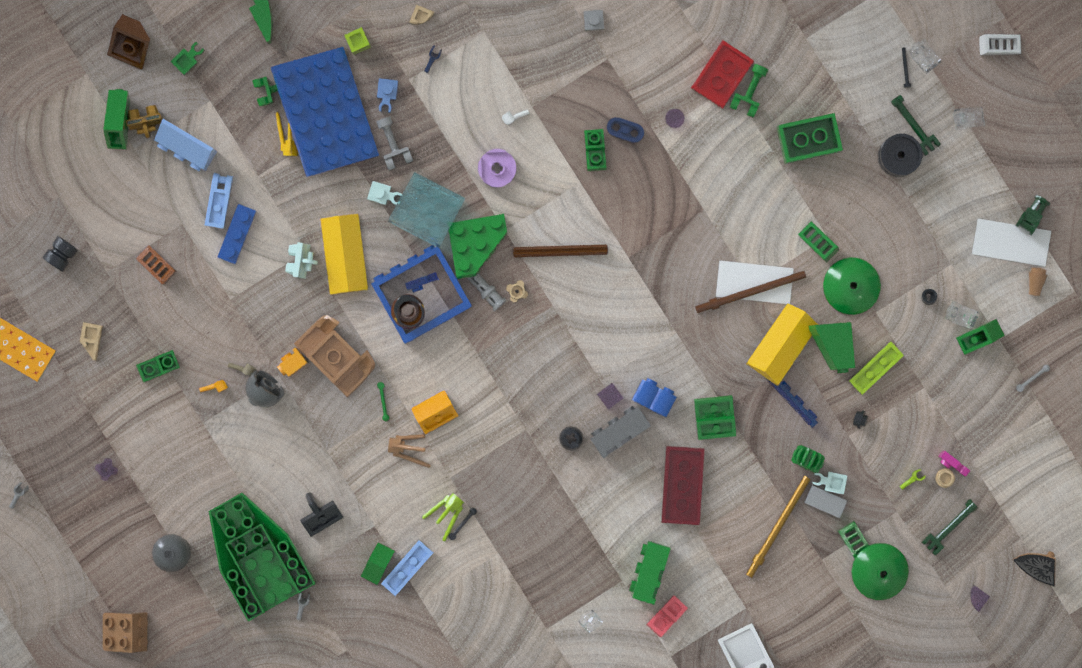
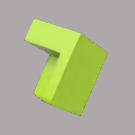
M362 27L344 35L353 55L371 48Z

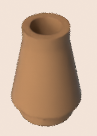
M1031 267V271H1029L1030 295L1040 296L1048 276L1046 269Z

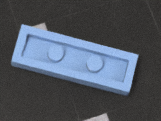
M419 540L381 584L396 596L434 552Z

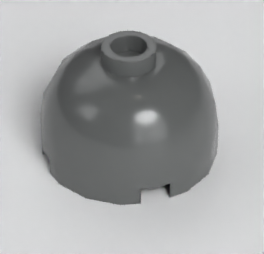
M255 370L250 375L245 386L249 402L254 406L264 408L278 403L284 396V389L282 386L278 388L275 384L278 381L262 370L258 373Z
M176 534L162 536L155 542L152 549L154 563L158 568L166 572L181 570L187 565L191 556L187 540Z

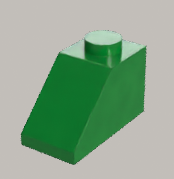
M996 318L956 337L965 355L989 345L1005 335Z

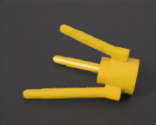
M276 112L283 156H298L295 141H292L290 125L288 123V140L284 141L279 112Z

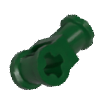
M1035 195L1033 204L1023 212L1015 225L1028 231L1031 236L1041 222L1043 211L1047 206H1050V202L1038 195Z

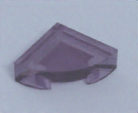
M973 585L970 591V598L973 607L979 612L990 596Z

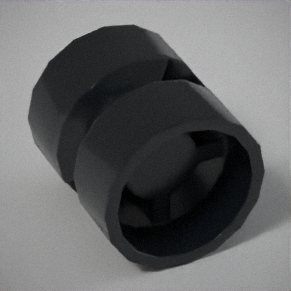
M57 236L52 244L53 249H48L42 258L63 272L69 264L67 259L74 257L78 249Z

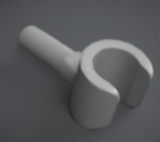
M22 482L14 487L15 495L9 505L12 509L20 496H23L29 490V486L24 488V490L21 489Z
M302 592L299 593V610L296 619L301 620L303 610L309 604L310 594H308V598L303 599L301 597Z

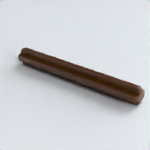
M606 244L513 248V256L515 258L608 254V246Z

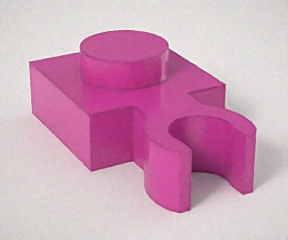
M942 451L938 457L942 459L940 463L946 468L950 469L952 467L964 477L970 472L968 468L946 451Z

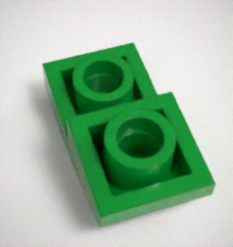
M603 129L584 130L587 171L606 170Z
M173 350L136 365L143 383L180 368Z

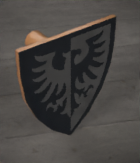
M1049 551L1047 555L1027 553L1013 559L1026 574L1037 581L1055 587L1056 558H1054L1055 554Z

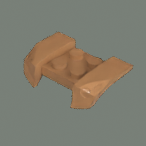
M324 315L294 345L348 398L375 368V362L368 350L360 356L335 331L340 322L328 315Z

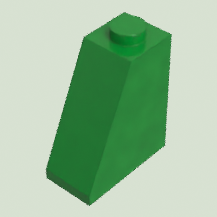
M123 89L109 90L103 127L108 149L127 150L128 127L126 120H129L130 98L128 91Z
M851 322L809 326V331L830 370H837V373H848L850 368H855Z

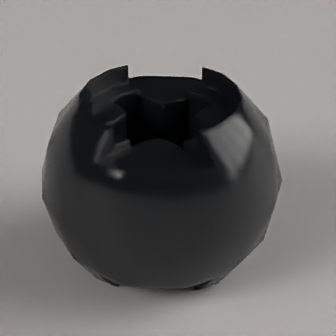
M573 426L564 428L559 436L561 446L570 451L578 449L584 439L580 429ZM574 433V437L577 440L569 444L566 436Z

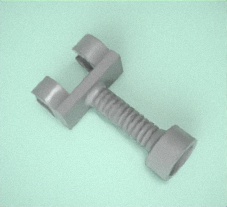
M391 117L376 121L378 128L384 130L392 153L383 156L388 170L395 168L392 157L403 153L406 163L412 162L413 158L409 148L405 147L399 150L396 145L397 143L390 129L393 124Z

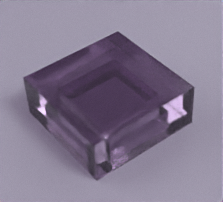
M613 383L597 393L607 409H610L623 399Z

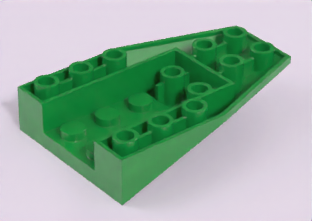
M243 492L208 511L220 573L248 622L317 583L288 533Z

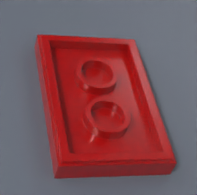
M722 40L691 89L723 109L754 60Z

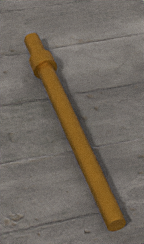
M803 477L760 551L754 555L753 562L746 573L747 576L753 578L758 567L763 565L764 557L811 479L808 477Z

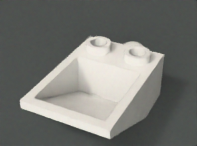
M752 623L718 639L731 668H774Z

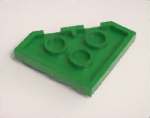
M504 214L448 223L456 278L474 277L479 273L480 268L488 261L498 244L508 234Z

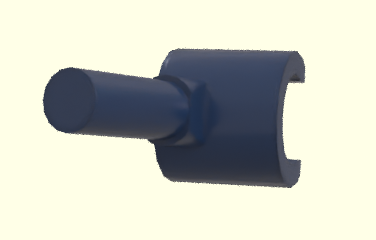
M435 45L432 46L429 52V62L424 70L426 73H429L433 62L439 59L442 53V49L438 54L433 52Z

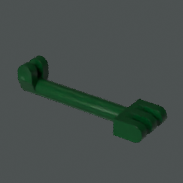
M898 95L890 102L899 110L922 141L920 143L922 153L927 156L929 153L925 149L926 146L932 152L935 148L931 142H934L937 147L941 143L934 134L930 137L925 134L902 103L905 101L904 98Z
M971 499L965 503L967 507L936 536L930 532L921 541L923 545L929 540L931 541L927 546L928 550H931L934 546L937 547L932 552L934 556L944 548L941 541L972 512L974 513L979 508Z

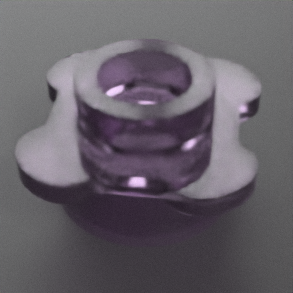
M106 458L103 463L95 466V470L103 481H107L110 476L118 473V469L113 466L110 458Z

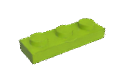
M890 341L849 382L863 395L904 355Z

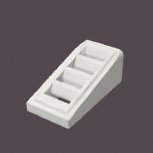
M984 34L979 37L980 55L1021 54V36ZM1012 39H1013V50H1011V46H1010V40H1012ZM995 40H997V49H995ZM1003 40H1005V50H1003Z

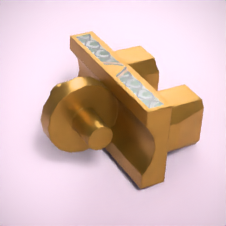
M156 105L147 106V116L140 117L138 109L129 110V120H126L130 131L137 129L138 135L145 133L146 138H151L150 132L157 131L155 125L161 124L163 120Z

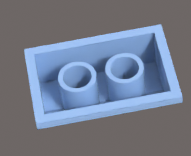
M165 119L162 120L154 139L158 142L157 147L165 152L170 149L175 152L174 157L182 162L184 159L190 161V166L199 172L201 169L207 170L217 153L212 147Z

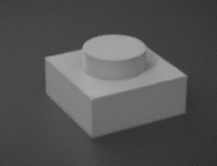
M603 10L584 11L585 31L604 30Z

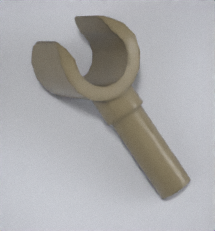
M233 363L228 364L229 368L239 370L248 376L256 370L255 367L248 363L244 368Z

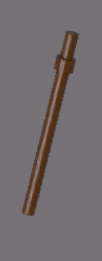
M801 271L719 299L715 297L709 299V302L695 306L697 313L710 309L713 311L719 309V306L804 279L806 274L805 271Z

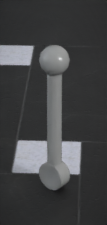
M1044 365L1042 370H1040L1038 373H1036L1022 385L1018 384L1016 386V390L1018 392H1022L1025 386H1027L1041 374H1043L1044 372H1049V365Z

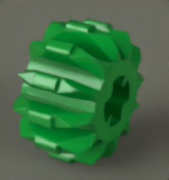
M799 445L794 450L791 461L805 470L818 473L824 465L825 457L810 448Z

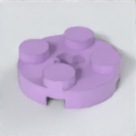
M489 150L478 163L479 176L484 183L491 187H504L513 180L516 174L515 160L505 150ZM495 163L503 166V170L498 174L492 170V165L495 166Z

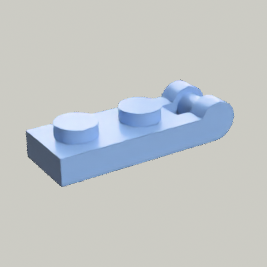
M218 173L213 174L205 226L224 229L233 176L227 175V177H224ZM219 183L225 184L224 190L218 189Z

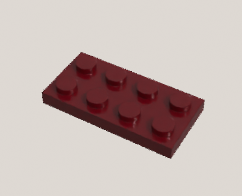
M666 446L661 523L700 525L705 448Z

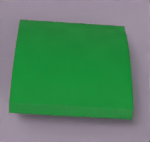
M732 395L694 399L698 440L736 436Z

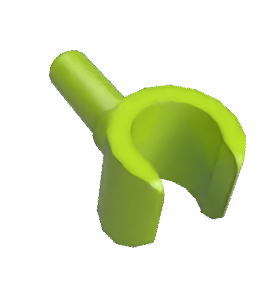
M921 469L915 470L912 473V477L900 485V488L903 490L915 481L924 480L925 475L920 479L916 476L917 472L921 471Z

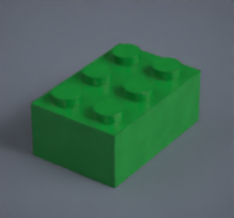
M835 113L781 124L776 127L784 164L843 151Z

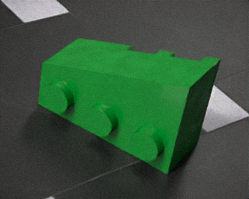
M649 540L647 544L643 543L640 552L643 558L641 563L637 562L634 572L637 573L636 581L632 580L629 588L633 599L655 605V597L661 584L660 581L665 570L670 547Z

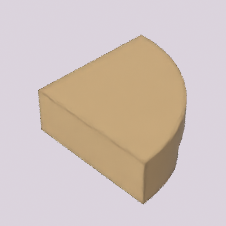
M416 5L409 23L414 25L423 24L432 18L434 12Z

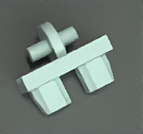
M299 242L295 245H289L288 253L291 256H295V263L286 264V273L293 275V277L306 279L307 271H311L312 264L318 265V261L313 260L314 253L310 252L311 245Z

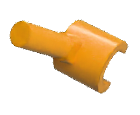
M220 380L209 386L201 387L199 390L204 392L216 388L218 393L228 387L225 381Z

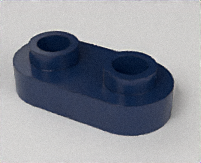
M614 117L607 123V131L613 137L631 143H638L644 136L643 127L637 123L619 117ZM614 124H618L620 126V129L618 131L613 130L612 127ZM636 130L638 136H631V131Z

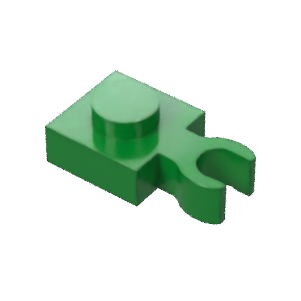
M197 42L192 44L189 52L184 48L170 61L184 76L198 63L194 58L202 55L205 51L203 48L199 52L195 51V47L198 45Z

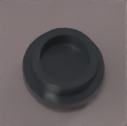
M864 410L856 412L853 425L857 426V429H861L862 426L865 427L867 424L868 416L865 415L866 411Z

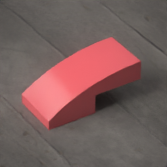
M673 595L646 625L655 634L662 637L688 608Z

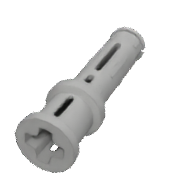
M479 273L474 277H468V280L481 292V298L483 300L486 299L493 307L492 310L494 312L507 301L506 298H502L497 293L495 286H490Z

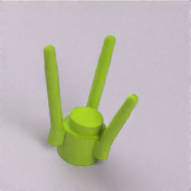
M453 493L450 496L446 495L441 502L424 514L422 518H427L444 505L446 510L436 521V524H440L450 511L452 513L455 511L442 539L445 542L459 513L463 509L462 505L464 502Z

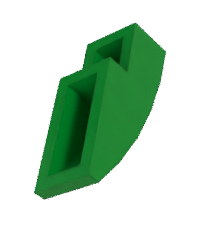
M253 0L255 5L250 7L249 10L266 42L270 44L273 37V18L269 0Z

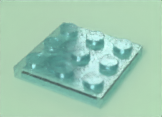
M414 172L388 222L440 248L465 198Z

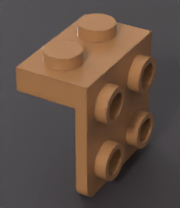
M104 613L103 650L127 653L147 651V613Z

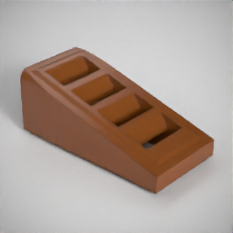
M150 245L136 258L162 285H165L177 272ZM151 252L152 256L146 262L143 261L146 255ZM156 257L158 260L150 267L148 264ZM162 263L161 268L155 272L154 269ZM165 268L169 269L162 277L159 276Z

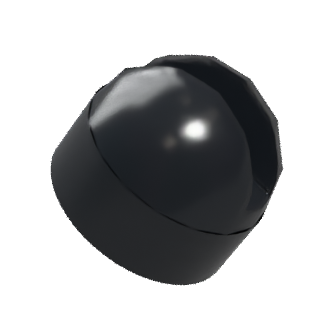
M933 289L924 290L921 296L925 305H933L937 300L936 291ZM927 294H930V301H927Z

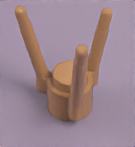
M424 434L390 437L388 452L393 453V456L401 457L427 468L431 467L428 463L402 454L405 449L425 452V448L405 445V441H402L425 438Z

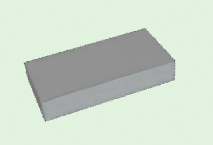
M811 485L804 503L840 518L847 500Z

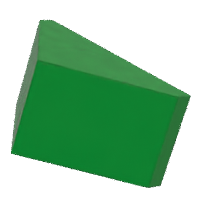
M378 542L361 577L378 585L395 550Z

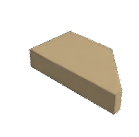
M83 322L80 342L92 360L97 361L103 326Z

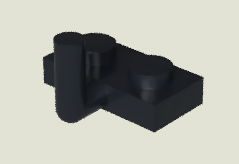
M306 494L308 505L313 512L300 521L310 537L344 518L333 500L319 508L313 494Z

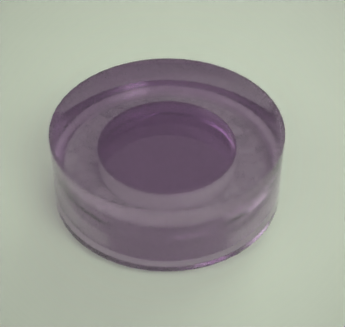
M671 109L667 112L665 121L669 127L679 128L684 123L685 117L681 110Z

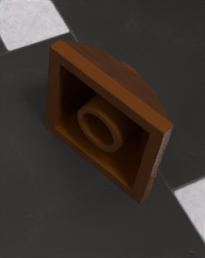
M122 14L113 27L107 55L143 70L150 38L141 22Z

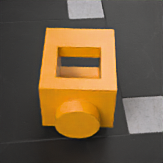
M296 347L292 349L294 354L290 352L281 358L283 362L277 366L283 376L287 374L290 377L308 364Z

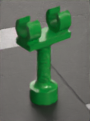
M754 64L752 69L754 78H752L745 96L735 93L730 108L736 110L740 100L751 104L747 115L752 118L755 116L760 103L753 101L751 97H753L760 78L766 77L769 71L767 68Z
M268 77L252 80L255 88L262 86L266 88L267 96L257 99L259 107L274 103L272 93L278 91L277 86H270Z

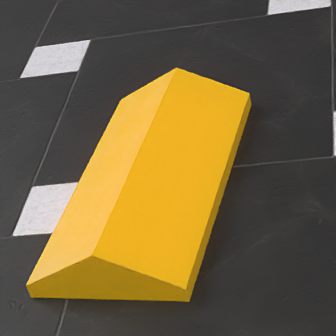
M359 214L320 219L330 295L368 290Z
M787 303L746 364L778 386L811 338L809 326L818 324L805 311Z

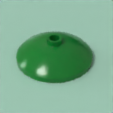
M850 257L837 261L828 269L824 277L823 291L826 300L835 310L843 314L856 315L869 310L876 303L880 295L881 282L877 271L870 263L860 258ZM851 282L857 284L856 289L850 288Z
M874 543L863 548L857 554L852 564L851 575L855 587L865 597L873 600H887L896 596L904 588L908 579L909 568L905 556L896 547L886 543ZM882 571H886V575L884 577L880 576V573Z

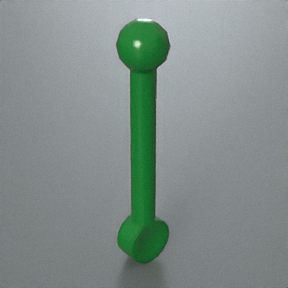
M379 382L377 388L380 389L383 408L382 419L387 422L390 417L387 414L383 390L385 385L383 382Z

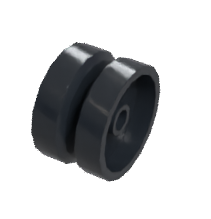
M905 133L889 137L881 144L878 151V163L881 169L887 175L893 177H904L911 174L920 166L923 158L920 143L913 136ZM902 152L904 158L900 159L897 154Z

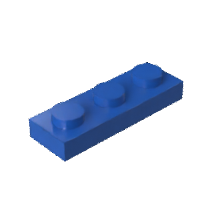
M240 204L237 205L217 256L218 258L233 264L237 263L257 211Z

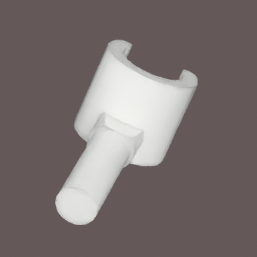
M525 110L514 116L509 111L502 116V120L505 124L509 125L516 119L528 115L529 111Z

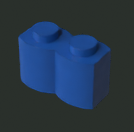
M649 378L646 381L642 379L631 400L663 417H667L677 398L673 395L674 391L667 387L660 389L656 386L657 382Z

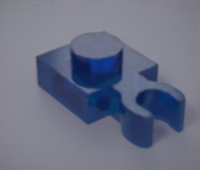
M434 272L409 281L405 285L407 291L412 290L415 293L423 290V285L439 279L437 273Z

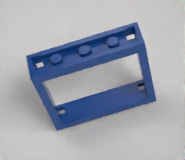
M432 245L424 249L423 255L418 257L416 254L408 258L407 264L403 266L398 264L390 269L391 273L385 276L382 273L374 277L373 280L375 282L371 283L405 344L472 307L439 246L434 247ZM437 255L463 303L406 334L404 329L393 320L391 306L380 285L428 258Z

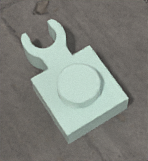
M373 181L367 200L386 205L387 200H390L393 204L400 205L399 202L394 201V197L396 195H403L399 192L391 193V186Z
M828 472L827 477H824L821 473H814V475L820 476L818 483L812 482L814 485L824 484L825 491L844 494L847 475Z

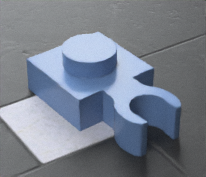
M379 78L377 98L382 99L379 105L380 112H382V106L384 105L389 106L388 113L392 111L390 100H396L397 80Z

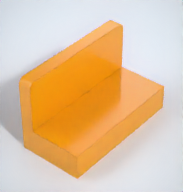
M445 391L434 395L411 409L425 435L459 416Z

